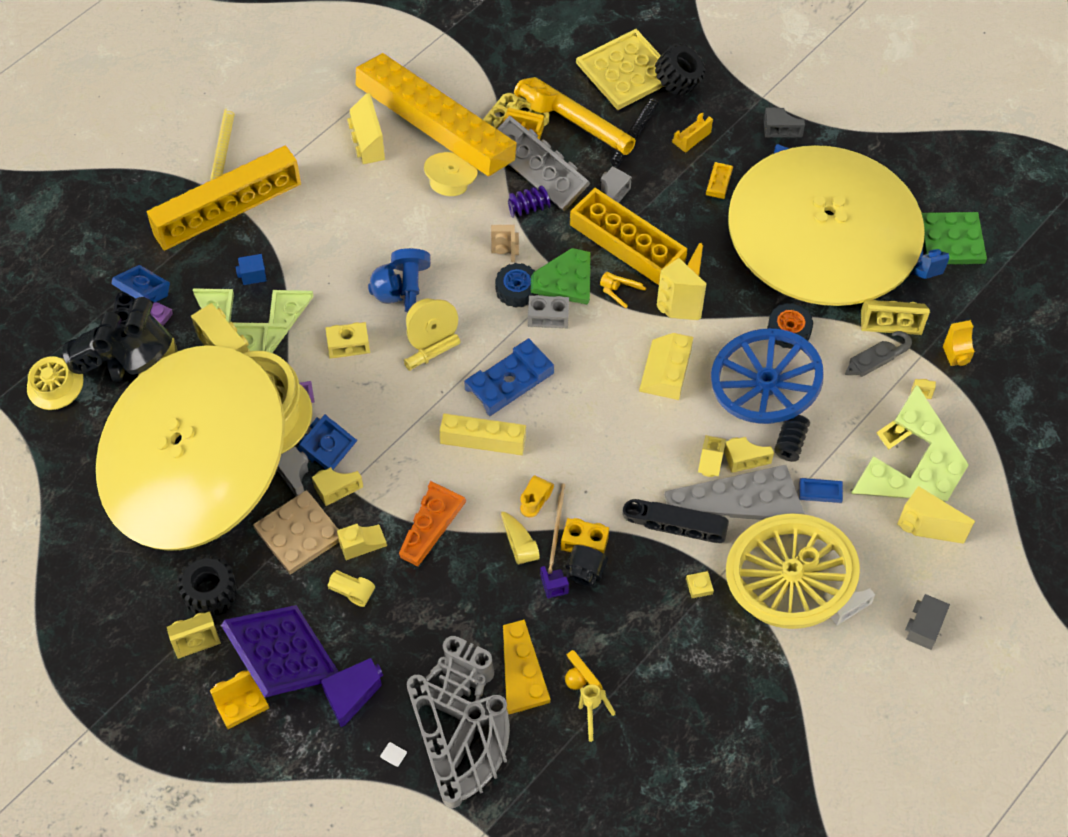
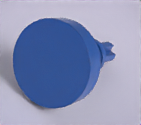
M415 248L399 249L391 253V263L396 266V270L403 271L402 294L405 295L404 312L407 313L416 303V295L420 291L419 271L426 270L431 266L430 253Z

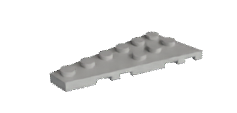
M787 465L665 491L664 494L668 505L716 515H728L730 518L763 520L782 514H805Z

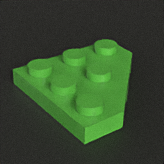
M571 248L533 272L531 276V293L548 297H569L571 302L587 305L590 301V252Z

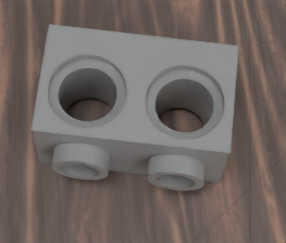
M529 296L528 327L568 329L569 297Z

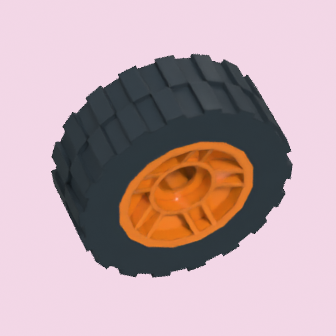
M786 303L773 309L772 314L769 316L767 329L790 331L808 341L813 329V320L807 309L800 305ZM775 340V344L780 345L782 348L792 349L794 347L790 343Z

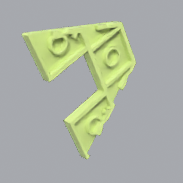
M193 289L194 296L201 309L212 303L216 309L220 308L224 312L227 322L231 321L234 298L233 289ZM273 290L269 323H233L238 335H243L248 341L249 345L247 348L250 351L273 353L313 298V291Z
M916 385L894 422L930 443L929 447L910 478L873 456L851 494L910 498L919 486L946 502L969 466L921 389Z

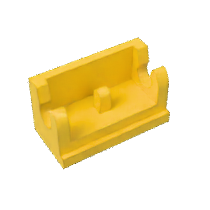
M508 107L504 121L511 116L527 130L532 129L540 140L544 129V115Z
M700 113L696 122L680 133L678 130L674 133L672 143L686 153L711 133L713 119L710 116L704 121V115Z

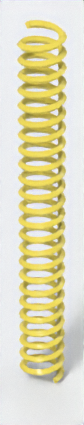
M227 109L223 113L210 181L219 177L217 175L222 176L235 115L232 111H226Z

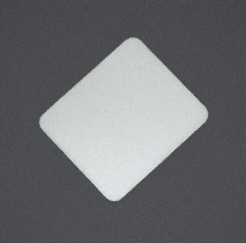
M390 742L380 757L398 767L407 751Z

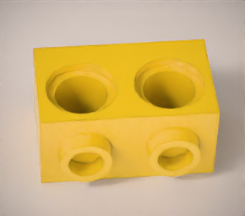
M567 518L561 539V550L571 552L574 545H584L604 554L610 527H606L601 523L592 524L584 522L579 518ZM571 533H578L579 536H572ZM597 537V538H599V539H601V540H600V541H593L592 538Z

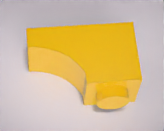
M971 320L954 323L950 326L943 348L951 366H963L971 362L975 352L972 344L973 325Z

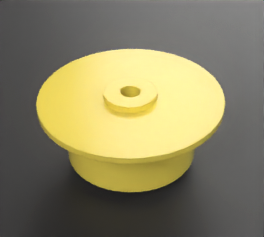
M451 152L434 154L424 163V172L430 179L431 188L445 196L463 194L467 190L468 185L475 181L478 173L477 168Z
M427 298L416 302L409 309L406 316L407 338L416 349L425 350L454 335L458 326V313L455 307L450 302L441 299Z
M45 357L40 359L32 366L28 374V397L34 405L41 409L56 410L63 408L73 402L81 392L84 380L83 374L71 372L64 358Z

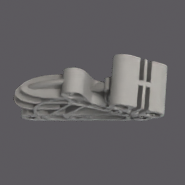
M450 636L443 643L445 657H441L438 660V664L430 670L431 673L426 678L422 675L411 676L407 681V689L442 801L447 807L456 808L460 806L463 800L474 795L476 792L483 793L482 788L493 776L494 779L497 778L496 772L502 761L504 763L507 762L505 753L509 741L510 724L507 702L504 697L492 695L480 699L483 695L484 686L494 677V667L490 652L479 646L474 650V644L470 643L468 647L466 640L457 636ZM441 671L446 674V677L443 675L439 676L443 689L428 682ZM416 685H420L423 696L418 697L415 689ZM470 687L476 688V699L474 702L461 698L463 695L467 697L471 695ZM495 704L503 706V709L499 712L491 710ZM424 705L432 708L438 728L432 734L424 731L418 711ZM436 709L461 720L448 746ZM477 711L481 713L478 719H471L469 717L472 712ZM489 725V735L486 743L481 727ZM477 731H479L484 751L474 764L469 746ZM438 742L439 749L441 750L440 755L436 754L433 743ZM467 752L471 768L460 777H457L456 771ZM449 785L452 786L453 793L455 794L453 799L449 796L447 789Z

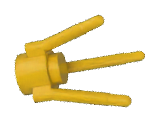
M605 272L600 281V286L604 287L603 292L609 294L624 308L628 306L612 292V290L619 288L620 283L643 291L646 290L642 283L616 276L610 272Z

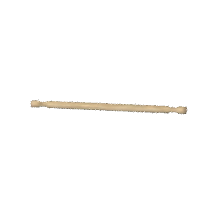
M565 483L561 484L548 574H552L553 571L552 566L555 558Z

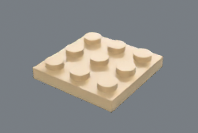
M307 490L253 524L256 532L289 574H292L339 543L337 530L339 529Z

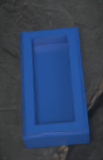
M800 478L799 500L842 503L843 481Z

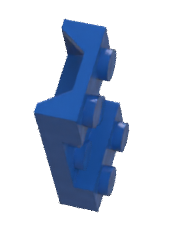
M528 338L514 347L512 354L485 372L479 370L464 380V387L467 392H473L482 402L486 413L490 417L553 375L554 364ZM507 376H512L515 378V380L512 382H506L504 378Z

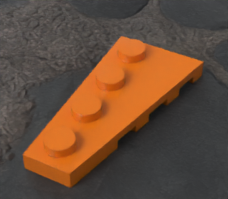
M430 481L427 494L423 496L420 510L413 519L414 524L411 530L408 531L399 552L400 558L418 567L466 503L465 497Z

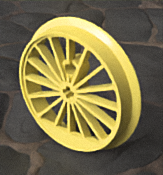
M805 514L776 515L753 524L734 542L726 562L728 586L738 603L757 619L769 625L787 629L811 627L832 617L852 597L860 575L859 558L849 538L833 524L818 517ZM794 534L792 559H788L779 535ZM797 535L811 536L807 546L801 549L796 557ZM775 537L785 562L776 556L763 542ZM817 539L828 544L819 552L813 547ZM758 546L776 564L749 553ZM832 550H835L840 558L819 563V560ZM813 558V561L808 562L805 559ZM747 560L769 570L741 568L744 561ZM839 565H844L846 574L817 573ZM741 576L764 577L768 579L746 584ZM816 580L844 582L840 590ZM773 585L760 596L753 592V590ZM790 586L788 612L776 611ZM794 586L805 612L792 613ZM809 586L834 595V597L825 602ZM801 588L804 589L820 605V607L809 610V607L807 605ZM781 589L771 608L763 602Z

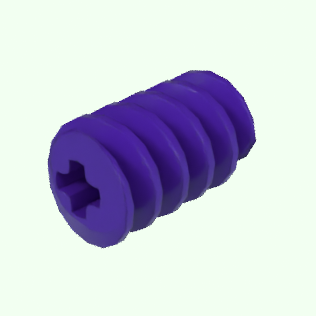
M539 186L538 190L533 187L531 192L528 189H525L523 193L517 191L516 196L514 193L509 194L508 207L512 218H514L516 211L519 216H522V210L529 214V208H532L535 213L537 206L543 211L544 204L550 209V199L543 186Z

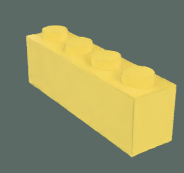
M443 413L439 431L440 444L523 456L526 441V425Z

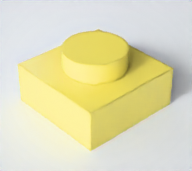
M915 379L911 392L917 385L926 399H932L936 381Z
M708 571L687 575L686 581L691 598L713 594L714 590Z

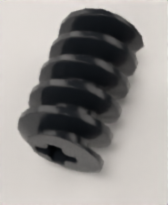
M798 415L783 421L777 444L774 448L775 453L781 459L789 462L799 460V454L802 452L801 447L804 445L803 441L806 439L808 427L810 426L808 418Z

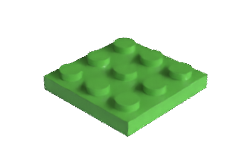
M978 212L921 213L924 222L923 244L925 255L929 254L930 250L941 249L942 252L949 253L950 258L947 264L986 263L987 256Z

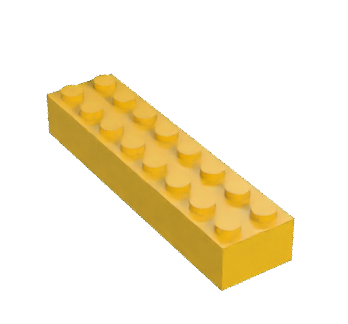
M284 145L159 206L153 207L146 212L154 237L165 251L301 185L298 163L288 147Z

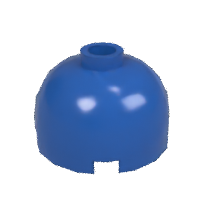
M393 263L377 267L370 277V283L368 284L369 292L381 303L389 304L403 301L400 298V295L403 296V283L400 274H395L394 269L397 268Z

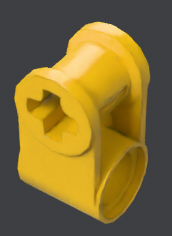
M534 475L520 497L522 515L528 518L535 517L551 496L554 484Z

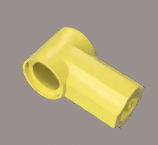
M336 570L330 577L328 589L348 597L352 603L364 607L372 595L375 585L365 578L359 577L356 579Z

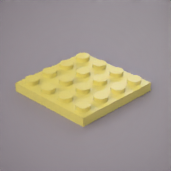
M637 29L576 58V64L617 110L664 87L661 85V81L657 79V74L655 73V63L661 55Z

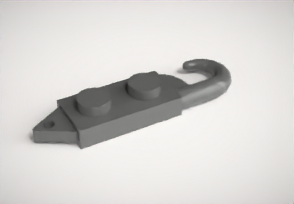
M902 331L893 332L892 336L903 337L905 343L896 347L888 341H881L850 358V364L845 375H860L863 377L894 360L895 357L906 352L911 347V337Z

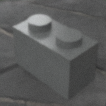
M927 594L924 595L922 601L917 600L912 611L916 613L914 619H909L905 629L909 632L906 640L932 650L950 604Z

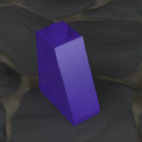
M371 658L321 680L325 695L340 727L345 726L382 686L380 677L383 676L379 664L374 665Z

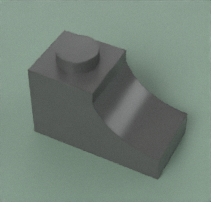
M773 107L765 109V137H803L804 119L790 116L785 112V108Z

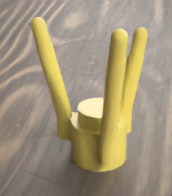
M593 684L580 689L581 696L578 706L579 709H582L583 705L587 706L590 742L593 741V709L599 706L601 700H603L611 715H615V711L606 697L605 690H600L598 686Z

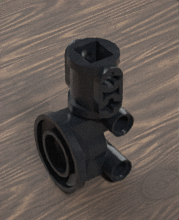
M137 297L123 328L120 326L121 318L118 314L106 312L102 317L99 327L83 333L79 339H72L63 345L62 352L69 370L75 374H84L99 367L103 361H110L114 358L123 365V368L129 374H139L152 367L164 356L172 343V334L150 313L153 306L152 302L146 297Z

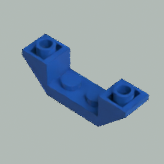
M941 249L930 250L929 254L923 255L922 251L916 266L910 274L924 279L943 274L950 258L949 253L942 252Z

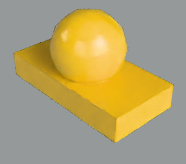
M571 650L566 654L569 661L575 667L570 669L565 676V683L570 689L579 690L587 682L589 685H596L600 690H603L601 683L575 651Z

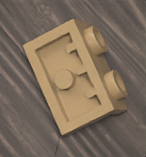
M491 225V253H511V262H515V255H519V232H515V225Z

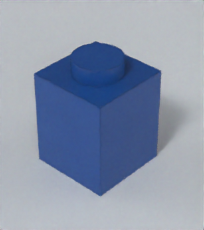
M262 254L238 258L239 266H236V273L238 278H242L243 285L267 281Z

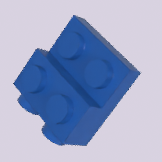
M141 265L112 278V285L135 299L137 297H146L155 303L168 296L170 282Z
M324 414L321 419L317 417L309 426L312 430L308 435L305 434L298 442L297 450L300 453L304 452L310 461L313 462L315 460L325 469L331 467L334 470L357 442V439Z

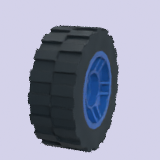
M523 263L508 264L506 267H502L495 279V290L500 301L507 306L515 308L529 305V296L538 295L531 293V276L535 270Z

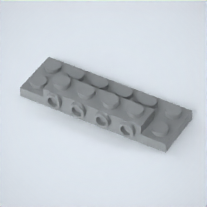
M511 116L497 128V130L517 142L515 161L508 165L535 188L538 189L539 186H543L548 193L549 199L564 212L590 185V182L576 171L578 168L572 162H565L563 160L564 156L557 150L553 152L550 149L549 143L544 139L540 141L537 138L538 135L532 129L527 130Z

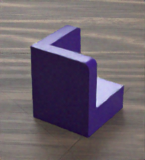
M542 566L540 568V576L547 599L568 594L569 583L567 576H563L562 570H554L552 574H548L545 566Z

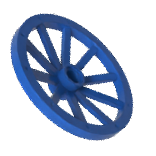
M771 328L753 330L731 340L716 356L711 371L713 392L720 405L733 416L758 424L786 421L807 410L820 394L824 379L821 357L809 341L793 332ZM769 340L766 367L763 368L748 344ZM775 340L794 345L779 365L773 369ZM742 347L757 373L728 360V358ZM800 350L806 353L812 362L781 374ZM723 366H726L753 380L720 381V375ZM815 370L812 386L783 382ZM755 387L734 402L723 391V389ZM779 388L806 392L807 394L793 405ZM757 394H762L759 412L740 407ZM773 394L786 407L779 411L766 412L768 398Z

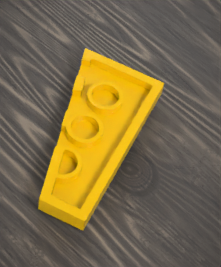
M525 620L503 625L508 715L550 703L551 699Z

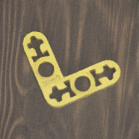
M506 93L497 101L483 120L492 125L493 121V127L497 129L503 123L508 107L518 110L528 108L530 109L528 112L544 115V126L549 123V112H536L530 108L531 104L525 99L517 97L512 93ZM497 112H502L504 115L502 117H497L494 114Z

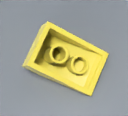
M918 486L906 502L897 525L905 532L912 533L915 536L964 544L975 520Z

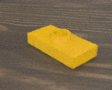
M714 163L706 195L725 199L733 166Z

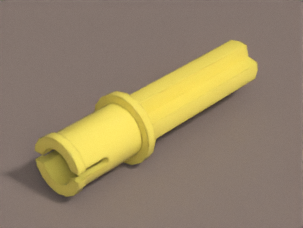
M454 334L425 350L419 349L418 353L404 359L406 368L411 371L423 363L428 364V360L461 343L460 338L457 334Z

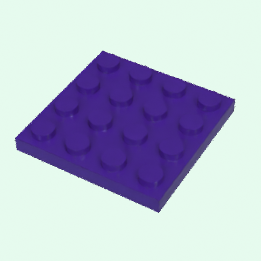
M297 605L226 619L221 625L264 697L322 684L321 680L338 673L337 668Z

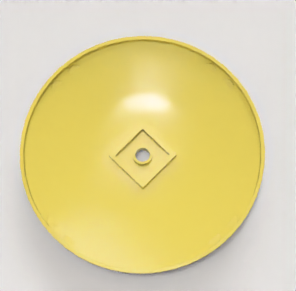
M802 146L770 155L754 165L742 177L730 201L728 213L729 231L740 258L764 283L797 300L820 305L841 306L876 299L895 289L910 275L922 252L924 222L918 203L908 187L882 164L865 155L843 148ZM825 211H831L834 215H827Z
M210 345L196 346L162 358L152 367L141 373L128 386L113 407L106 421L96 458V481L102 505L108 517L123 534L144 546L167 551L190 549L219 538L239 524L253 510L268 489L275 475L285 436V419L281 398L268 373L253 359L234 349ZM182 436L181 441L175 445L177 437Z

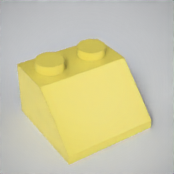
M210 612L198 613L193 618L176 621L167 627L171 644L178 659L221 644Z

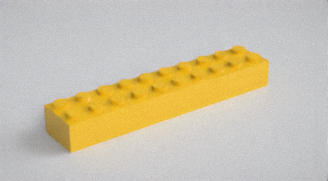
M381 53L356 67L357 87L366 93H370L380 103L488 177L515 161L517 142L386 54Z

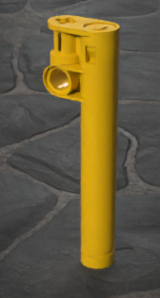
M537 77L522 79L517 83L514 89L515 96L524 97L531 104L530 108L539 113L556 111L624 155L629 154L633 150L636 142L635 138Z

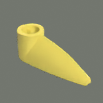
M501 512L503 524L517 564L539 560L537 544L532 540L527 530L514 517L506 512Z

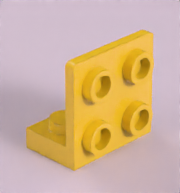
M246 670L237 673L234 678L228 681L217 683L210 690L216 708L227 729L269 709L262 692L249 671Z

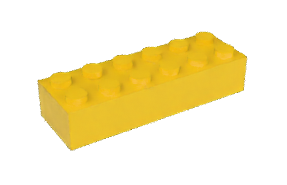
M594 188L570 211V226L658 285L662 269L678 258L686 263V247L597 188Z

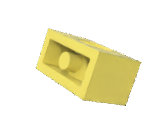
M366 322L325 327L330 359L370 353Z

